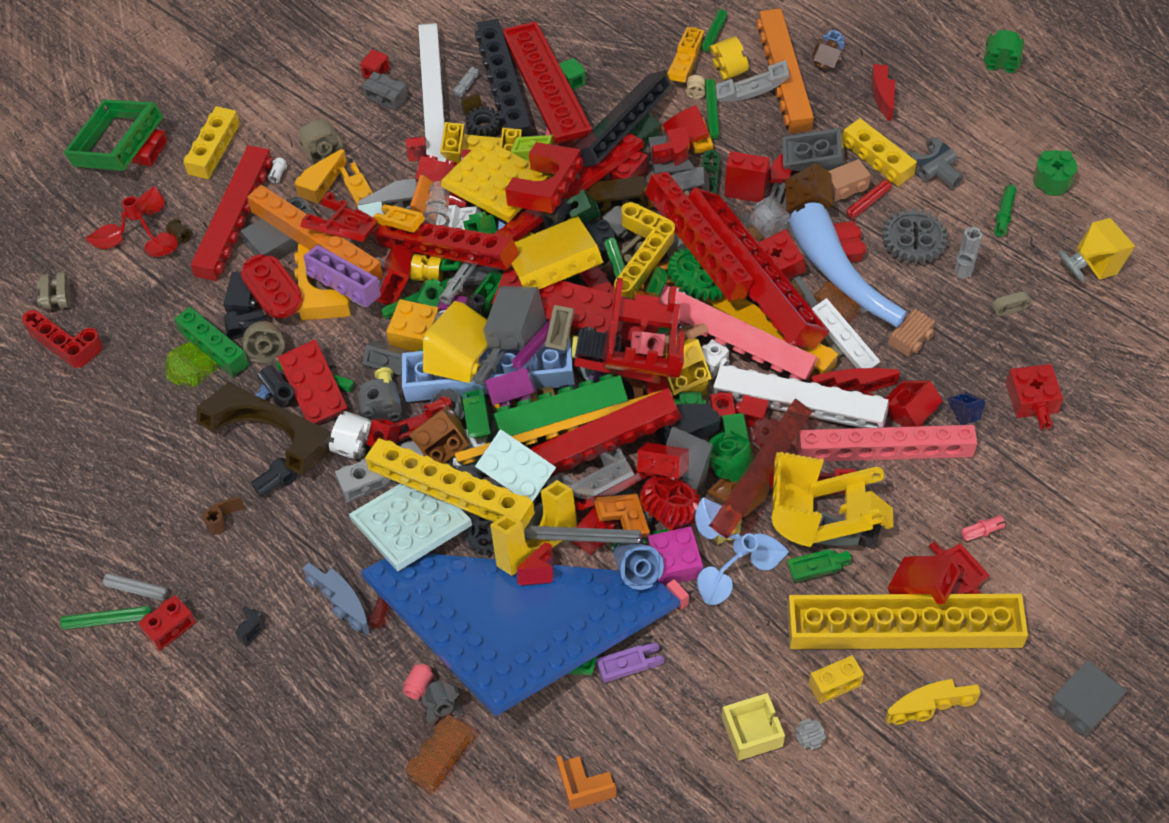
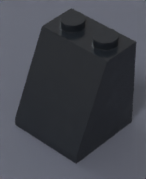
M677 404L682 419L673 425L664 426L654 432L661 445H666L672 427L683 430L709 443L714 436L720 433L719 422H721L718 411L713 410L710 404Z

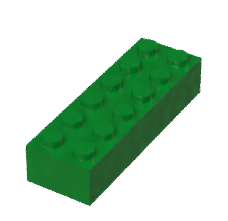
M614 373L600 377V382L594 383L592 379L580 383V388L574 390L572 386L558 390L559 394L554 396L549 392L537 396L538 400L531 402L530 398L517 402L518 407L510 408V405L497 408V413L493 414L497 431L499 432L501 429L508 435L513 436L628 401L621 376L615 377Z

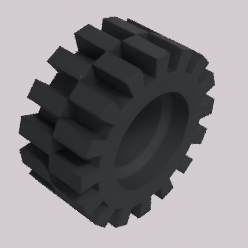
M479 106L478 110L476 107L473 108V112L469 111L468 115H466L467 134L487 137L499 135L501 125L498 112L494 108L489 110V106H485V109ZM480 122H488V123H489V124L486 125V126H479V125H477V124L480 123Z

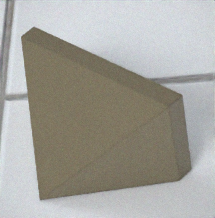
M554 305L545 347L566 351L575 309Z

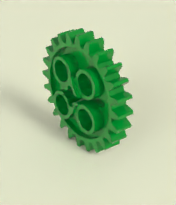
M686 247L685 251L679 249V252H674L667 266V270H669L667 275L671 276L670 282H676L675 286L681 287L682 293L687 291L688 296L693 294L697 300L700 296L705 301H707L708 297L713 301L716 297L721 299L724 294L689 249Z

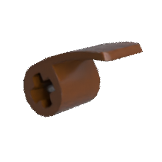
M240 497L230 498L206 509L203 513V521L208 532L213 535L223 533L227 527L224 515L244 510L245 507Z

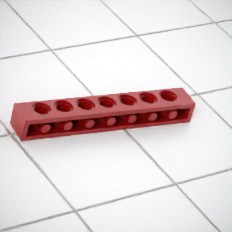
M668 172L651 175L645 192L650 201L663 217L675 224V233L728 301L746 298L753 282L751 275Z
M423 222L414 233L381 224L373 231L380 247L392 248L393 244L411 250L412 253L507 270L519 254L514 240L508 236L487 234Z

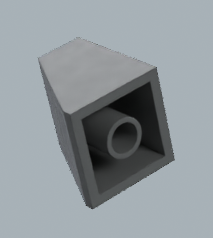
M501 286L499 288L483 330L489 349L522 350L547 323L538 287Z

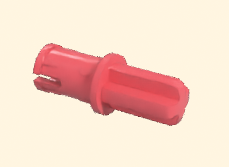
M997 515L985 521L982 519L978 520L976 524L962 528L961 536L965 541L980 536L986 537L993 531L1005 528V523H999L1004 521L1001 515Z

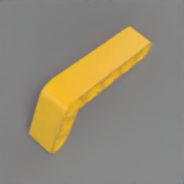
M629 202L621 208V224L624 228L646 238L617 277L623 278L621 296L633 299V290L639 291L673 244L675 224L657 213ZM617 279L615 280V283H614V294H615V288H616V281H617Z

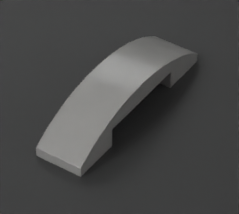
M784 60L768 66V72L734 83L733 79L715 84L717 100L719 102L744 100L776 88L790 77L787 61Z

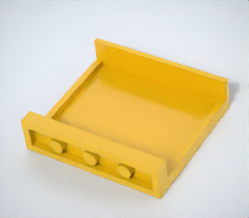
M577 216L516 241L515 245L519 254L510 267H513L522 287H538L539 290L603 263L597 244Z

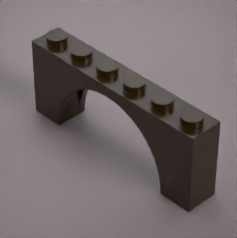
M229 382L197 406L196 424L213 432L225 425L244 421L266 423L280 429L292 442L291 446L286 450L285 467L302 476L330 452L329 442L333 443L334 438L331 437V431Z

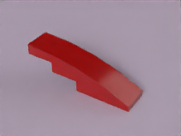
M853 368L811 376L810 383L815 382L825 387H838L844 391L855 390L866 394V392L871 393L897 385L900 372L898 369Z

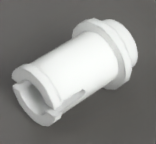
M276 158L272 162L273 167L268 176V180L272 183H275L276 180V184H278L283 171L287 169V162L283 158Z

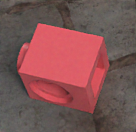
M632 332L631 348H636L635 354L647 355L648 350L658 351V356H663L666 348L665 335ZM649 339L651 340V347H650V349L648 348V341H649Z

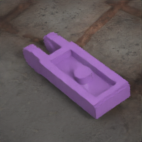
M658 643L642 647L639 645L596 659L603 683L663 664L665 662L663 656L645 659V656L658 652L660 649Z

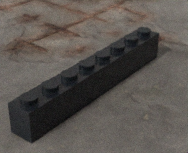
M665 70L648 74L575 147V149H580L583 167L599 164L670 91L673 85Z

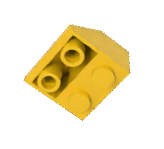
M698 339L684 340V364L680 377L664 376L673 395L712 379ZM666 346L663 356L657 357L666 358L668 346Z

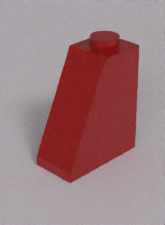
M393 244L384 264L383 277L379 282L381 296L375 301L389 305L398 300L410 276L411 250Z

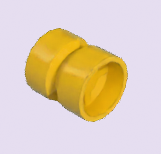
M414 254L411 262V279L414 281H424L425 279L431 281L433 278L441 282L444 271L440 270L443 258L431 256L428 259L426 255Z

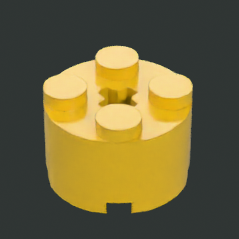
M736 36L710 46L711 53L714 56L712 64L715 69L719 68L722 81L749 70L747 57H744L742 53L744 50L743 46Z

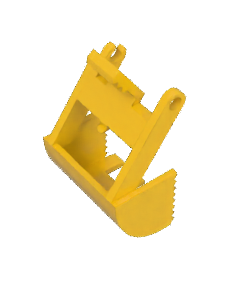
M783 452L776 453L774 461L772 523L774 528L783 537L794 543L811 547L813 543L871 530L873 525L881 523V526H885V529L893 527V507L874 492H865L866 484L884 479V470L882 468L872 467L817 481L824 459L789 453L784 454ZM845 490V504L841 505L839 510L840 514L842 512L845 513V520L819 526L822 514L818 511L813 512V498Z

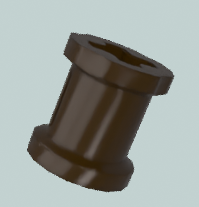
M178 218L169 221L166 226V232L174 235L180 244L188 242L192 236V230L184 227Z

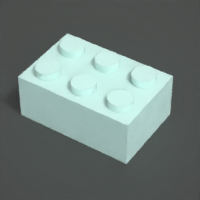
M501 429L475 466L513 493L520 496L525 495L532 501H534L556 468Z

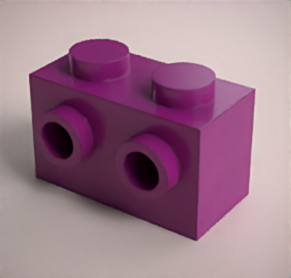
M530 367L485 380L492 404H499L500 407L511 405V400L519 398L520 401L533 398L532 394L537 392Z

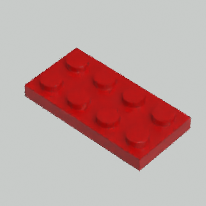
M316 339L277 357L289 384L294 389V395L306 420L320 425L343 414V411H349Z

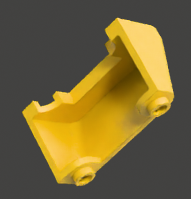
M454 301L427 330L424 336L423 372L471 383L481 367L479 358L488 348L483 331L487 319L466 304Z

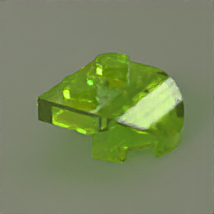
M190 341L171 350L166 358L165 375L172 383L180 385V382L190 383V386L199 385L201 377L217 370V363Z

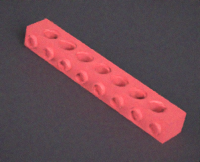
M974 425L800 430L798 438V453L800 456L822 458L824 462L973 457L977 446Z

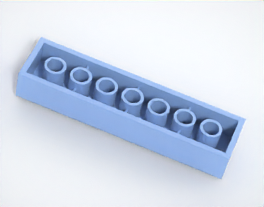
M570 337L568 338L566 351L545 347L544 344L524 365L523 368L530 367L536 390L548 386L558 388L562 385L574 384ZM487 348L479 358V364L487 359L492 349ZM500 349L497 355L503 351L504 357L497 365L496 372L491 374L488 379L520 370L518 368L514 369L511 361L521 350ZM423 351L402 353V389L406 402L431 400L434 394L439 393L442 389L447 390L449 388L453 391L456 390L461 397H463L462 392L482 388L484 394H489L486 382L481 386L476 384L474 379L471 383L424 373Z

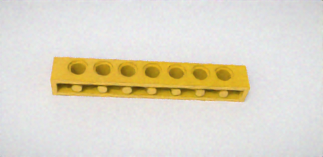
M379 438L365 457L369 471L492 522L497 521L508 513L522 522L523 529L525 530L535 514L533 501L529 497L515 494L505 487L495 486L488 480L478 479L470 473L456 470L448 464H441L429 456H422L409 448L405 449L397 446L392 441H385Z

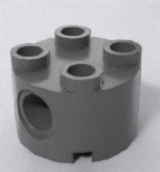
M384 379L370 380L359 387L360 391H356L358 410L361 417L369 419L371 423L374 419L385 418L389 421H397L401 418L402 408L398 389L393 381L389 380V383H384Z

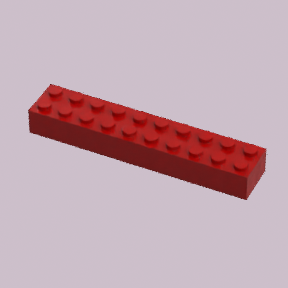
M695 187L688 195V198L753 278L749 289L750 298L758 302L762 313L769 316L772 320L771 324L784 335L783 339L785 342L802 348L815 349L830 330L721 196Z

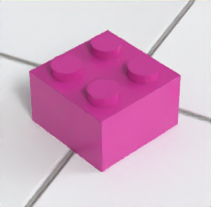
M692 527L648 536L647 545L654 547L663 558L664 569L660 579H657L658 582L667 586L673 579L677 583L697 579L699 573L703 570V564Z

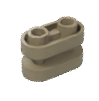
M57 272L56 279H52L50 274L40 275V279L37 280L40 295L37 296L38 306L43 308L44 311L54 310V303H58L61 309L69 308L70 281L67 272ZM54 287H56L57 295H54Z

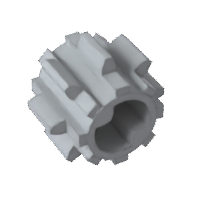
M810 718L799 722L800 726L795 728V734L803 749L809 747L810 750L820 747L822 741L826 738L820 722L817 719L811 721Z

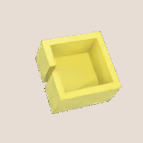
M768 693L723 707L722 721L738 761L783 747L785 734L778 717H775V709Z

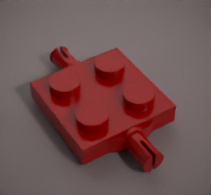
M933 541L928 546L936 556L952 555L961 571L950 594H983L978 588L989 580L990 575L961 543L946 550H943L936 541Z

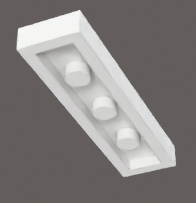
M827 298L812 308L830 330L828 333L830 338L856 368H874L881 362Z

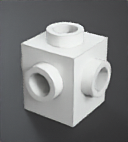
M713 339L707 345L705 344L701 347L710 375L714 378L719 371L720 365L728 366L730 362L729 350L726 346Z

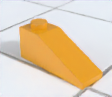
M340 149L304 170L295 181L298 197L318 204L340 174L339 168L345 167L347 164L345 151Z

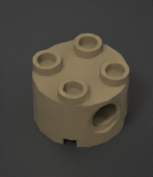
M325 118L312 121L299 129V144L312 163H318L338 150L343 149V142L333 125Z

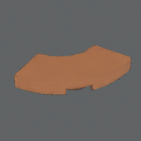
M694 324L677 329L676 342L679 331H684V340L693 339L708 331L706 324ZM670 331L662 333L665 335L666 346L668 345Z

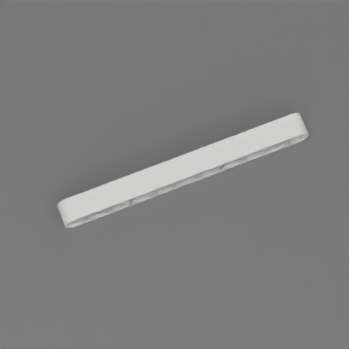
M437 23L420 24L418 26L427 155L437 157L438 161L445 162L447 159L440 154L445 122Z

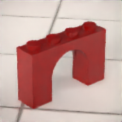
M536 142L528 153L530 170L554 174V176L542 181L513 177L505 189L507 206L553 213L555 208L560 205L564 194L568 192L570 184L575 181L576 174L582 169L583 158H581L580 149Z

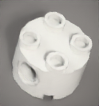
M343 411V415L340 414L331 433L334 443L329 442L330 451L354 460H362L366 453V448L364 447L371 427V421L356 414Z

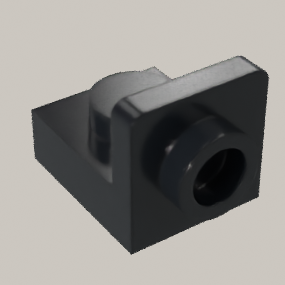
M244 606L242 610L247 620L238 626L235 633L239 642L247 647L265 629L262 621L263 616L255 608L251 610Z

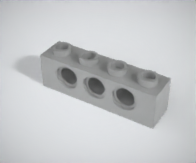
M414 441L403 443L400 446L405 449L409 448L415 453L424 456ZM365 458L358 463L344 466L340 470L335 471L337 482L346 503L398 483L369 471Z

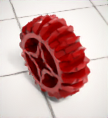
M661 475L657 477L651 476L650 480L644 483L640 492V505L644 507L643 510L645 512H649L650 517L654 516L656 521L661 520L664 524L671 523L672 526L677 523L682 526L684 523L689 524L694 519L700 502V496L696 494V489L690 488L691 484H685L683 480L667 479Z

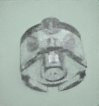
M767 197L753 207L755 211L752 215L748 213L744 219L745 225L759 241H762L784 229L787 230L789 228L787 223L791 219V215L776 197L774 199Z

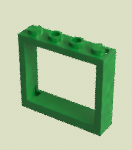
M104 99L63 153L73 167L124 171L164 116L155 102ZM115 117L136 119L111 154L89 152Z

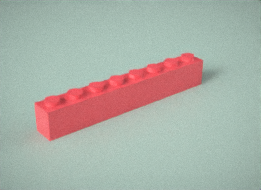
M664 286L659 297V304L667 305L669 289L671 287ZM676 290L675 302L680 304L678 324L682 326L706 324L708 331L701 335L707 337L709 333L715 336L714 341L724 346L726 343L734 345L733 350L743 355L745 352L753 354L751 359L762 364L765 360L772 364L770 368L781 373L784 369L791 373L789 376L791 378L798 379L799 381L809 379L819 357Z

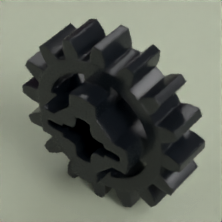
M470 514L472 526L463 531L468 534V537L464 540L471 543L469 549L475 550V553L480 555L483 553V555L490 556L491 552L495 554L490 527L494 522L490 520L484 521L483 517ZM488 542L492 543L487 546H482L483 544H487Z

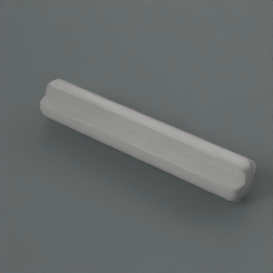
M110 573L105 574L103 583L107 587L161 601L165 600L168 595L167 588Z

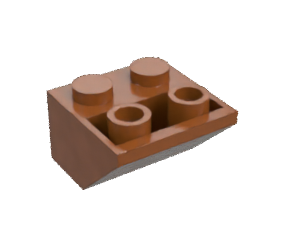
M448 405L409 434L425 456H429L441 464L452 458L454 453L460 452L470 444L461 421Z

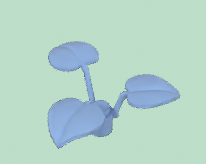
M706 498L700 500L695 514L696 526L699 532L707 539H714L718 534L722 538L735 539L733 549L736 555L720 571L715 567H707L701 570L697 577L698 590L704 602L708 605H717L723 602L732 591V580L723 572L738 558L751 553L750 560L752 564L760 570L768 571L777 566L789 551L780 542L766 534L758 533L753 535L748 533L740 536L739 534L723 533L730 526L728 512L721 505Z

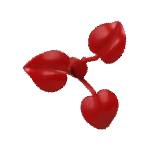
M156 186L146 191L138 199L134 196L123 199L122 206L124 211L121 212V229L118 225L107 224L85 237L86 241L94 247L101 249L113 248L123 241L121 234L125 231L127 217L132 221L139 219L151 240L145 244V251L148 255L161 257L172 253L178 248V242L174 235L162 232L154 237L142 217L144 214L152 215L159 212L165 205L164 198Z

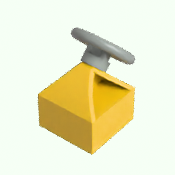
M1111 218L1091 224L1076 248L1074 255L1069 257L1063 250H1059L1058 255L1077 280L1085 283L1086 278L1079 269L1088 266L1099 280L1117 275L1132 253L1135 245Z

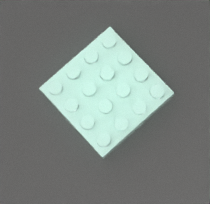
M401 483L349 514L351 521L397 572L472 526L471 519L460 508Z

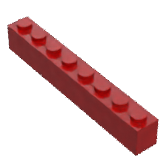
M247 145L190 264L194 277L217 281L220 274H223L225 263L231 257L232 248L238 242L239 233L245 227L246 218L251 213L247 197L266 182L267 173L273 167L270 149Z
M666 388L537 445L530 450L556 467L550 476L552 477L561 471L573 469L577 464L584 461H591L602 453L614 451L618 446L625 443H632L643 435L652 434L659 428L673 425L682 417L669 388Z

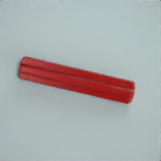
M886 179L880 182L846 210V215L850 219L857 217L891 189V182Z

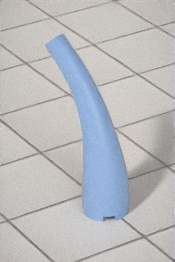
M820 203L804 204L805 208L797 212L795 210L790 216L789 224L795 239L808 259L849 298L872 314L898 327L905 318L907 311L878 293L853 268L841 246L830 215L824 206Z

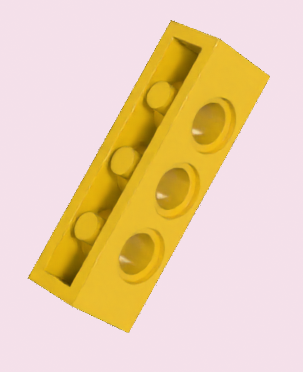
M215 106L213 112L209 114L205 126L201 128L198 138L193 142L190 152L184 157V166L188 175L209 180L240 125L237 111Z
M861 118L844 129V146L856 153L860 159L865 160L876 171L883 174L890 182L899 187L915 174L917 161Z

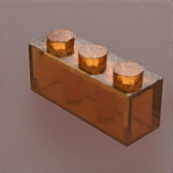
M449 714L444 720L438 722L433 736L424 741L420 749L421 752L416 758L410 760L406 768L408 780L433 795L473 739L472 729Z

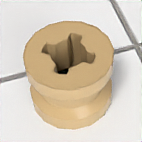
M699 75L688 77L686 94L689 98L699 99L704 96L705 79Z

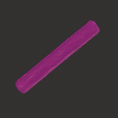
M550 320L512 359L511 362L514 369H522L546 343Z

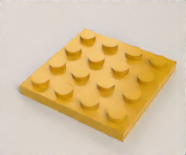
M484 138L441 180V187L509 223L522 209L507 206L505 189L511 179L514 177L542 181L549 179L551 173L530 170V162Z

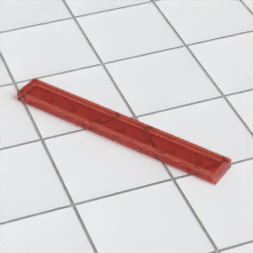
M796 398L792 401L708 525L726 539L731 535L773 472L776 453L783 452L785 454L813 412Z

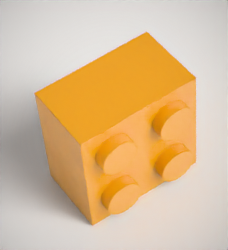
M399 299L386 331L389 345L414 352L423 349L424 336L427 330L435 323L439 307Z

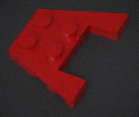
M328 192L322 198L321 205L337 212L329 220L308 213L301 221L300 227L364 242L376 228L378 220L360 209L354 211L348 207V202L344 200L339 202L334 199V194Z

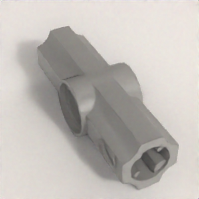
M973 226L972 228L965 229L960 250L956 256L957 262L954 271L957 273V277L962 279L972 276L976 259L981 249L980 244L983 234L977 227Z

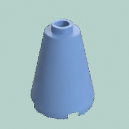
M619 543L615 547L613 555L620 577L632 589L644 590L650 588L662 576L664 569L663 558L654 547L631 543Z

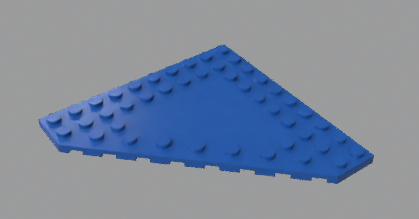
M425 554L398 572L386 558L361 571L362 578L495 717L680 606V600L658 580L650 588L644 590L632 589L623 582L618 570L551 565L553 567V581L551 583L519 585L517 583V573L511 576L497 566L495 559Z

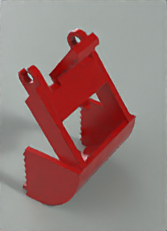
M617 278L612 319H610L603 351V368L679 378L684 364V331H679L676 342L680 309L679 302H675L676 286H671L669 289L668 303L666 305L659 304V296L657 293L633 290V300L621 298L623 278ZM618 321L640 324L642 331L646 330L647 325L670 328L667 357H657L658 351L648 350L647 356L635 354L636 348L626 347L625 352L614 351Z

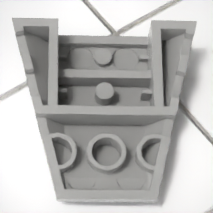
M618 446L614 451L600 454L604 468L577 482L560 472L550 477L544 486L547 487L558 480L573 489V497L589 499L628 479L634 473Z

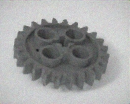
M913 208L912 212L905 209L904 214L898 211L897 216L892 214L891 218L886 220L881 238L883 239V246H887L886 251H892L891 257L898 255V261L906 259V264L911 260L914 265L917 264V261L925 265L926 259L932 263L933 257L938 259L939 255L944 253L948 242L947 227H943V221L937 222L938 216L932 218V212L926 215L924 214V209L920 213L915 208ZM914 223L916 224V233H915V234H916L915 240L917 241V242H916V250L914 249V246H913V243H914V232H913Z

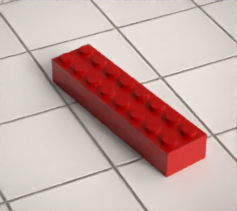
M512 267L504 270L492 305L501 286L522 287ZM562 280L539 289L547 322L551 320L554 305L575 309L570 332L579 333V330L584 329V327L596 328L597 332L601 333L608 331L610 319H612L615 294ZM618 321L617 333L618 336H622L621 345L631 348L632 332L657 334L659 327L647 325L646 330L642 331L640 324ZM649 339V341H648V348L650 349V347H651V340Z

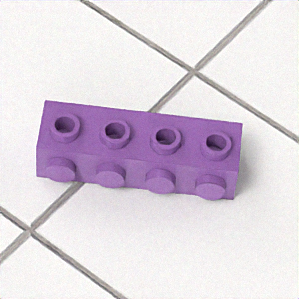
M316 245L304 255L306 273L311 278H315L325 286L335 289L341 295L351 298L355 303H359L367 308L381 296L377 277L327 249Z

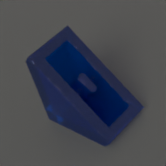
M968 392L947 398L960 425L981 420L985 399Z

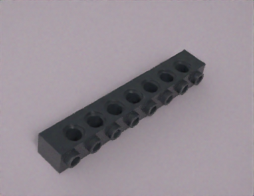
M499 19L477 22V30L474 31L476 42L480 41V44H478L480 55L484 54V57H482L483 66L488 68L486 75L488 81L492 82L490 84L491 93L496 95L494 102L496 109H500L498 115L500 116V122H504L502 128L521 129V137L532 136L531 124Z

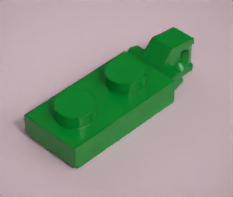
M828 549L788 559L787 566L793 583L837 573L842 570V567L851 565L852 558L849 551L836 553V551Z

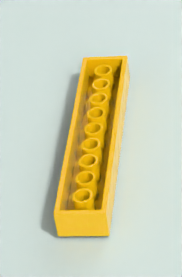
M931 594L789 595L787 605L790 649L1023 648L1028 637L1022 594H950L945 604H936Z

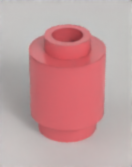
M422 663L414 665L403 684V693L411 699L419 700L434 678L432 669Z

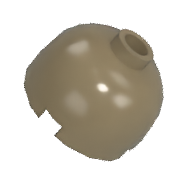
M258 321L250 325L244 332L242 339L243 351L249 356L250 360L257 363H270L272 358L282 355L285 349L284 337L280 328L275 324L267 321Z

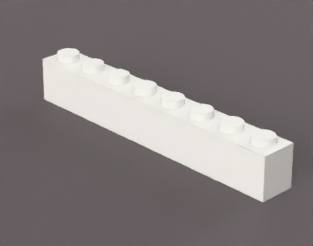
M720 365L714 384L715 394L719 392H732L733 401L741 402L743 395H748L769 401L768 408L793 412L794 414L798 413L799 415L861 428H883L888 413V399L878 395L869 396L858 391L849 392L838 387L821 386L815 382L805 383L795 378L786 379L775 374L766 375L755 370L738 369L732 365Z

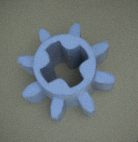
M832 30L827 35H823V40H834L839 43L838 45L842 50L844 49L845 36H841L839 31Z

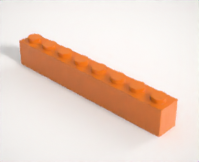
M782 9L759 11L756 27L757 30H760L761 44L764 43V56L768 57V66L786 60L790 77L775 88L776 98H780V112H784V126H788L790 134L812 131L814 117Z
M260 185L247 197L252 213L308 250L319 245L377 277L378 281L383 277L380 261L341 236L300 227L302 219L307 214L263 185Z

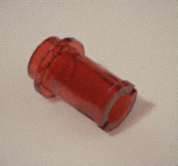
M382 598L377 599L372 614L368 616V624L376 629H380L385 625V616L390 607Z

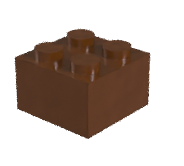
M818 163L812 164L785 180L786 210L788 213L792 214L795 210L797 212L805 208L804 204L820 203L825 209L833 205L831 173Z

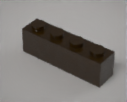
M645 176L599 181L585 190L595 199L601 213L610 212L614 207H622L629 202L644 208L648 207L649 198L645 194L648 186ZM574 202L571 204L572 209L577 208L579 203Z

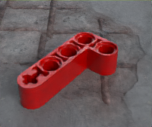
M36 310L27 311L22 316V322L29 335L73 368L83 367L103 348L98 332L94 328H86L73 338Z

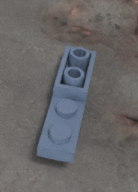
M308 562L303 568L307 584L313 588L318 587L321 593L330 600L333 608L332 612L336 617L346 619L355 631H362L367 635L370 631L363 607L350 585L332 568L324 574Z

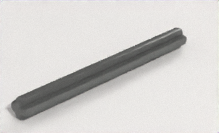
M526 526L524 530L525 539L639 544L642 537L639 530Z

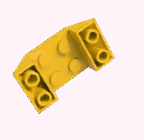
M445 122L440 154L447 160L458 164L461 161L462 149L472 150L484 138L511 152L516 138L521 137L522 130L502 128L501 138L464 134V124Z

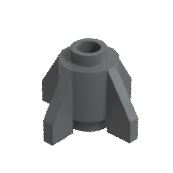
M435 681L426 688L422 701L425 706H428L426 717L428 725L433 726L439 719L438 716H446L450 713L459 717L464 715L462 707L455 700L459 695L457 687L444 681Z

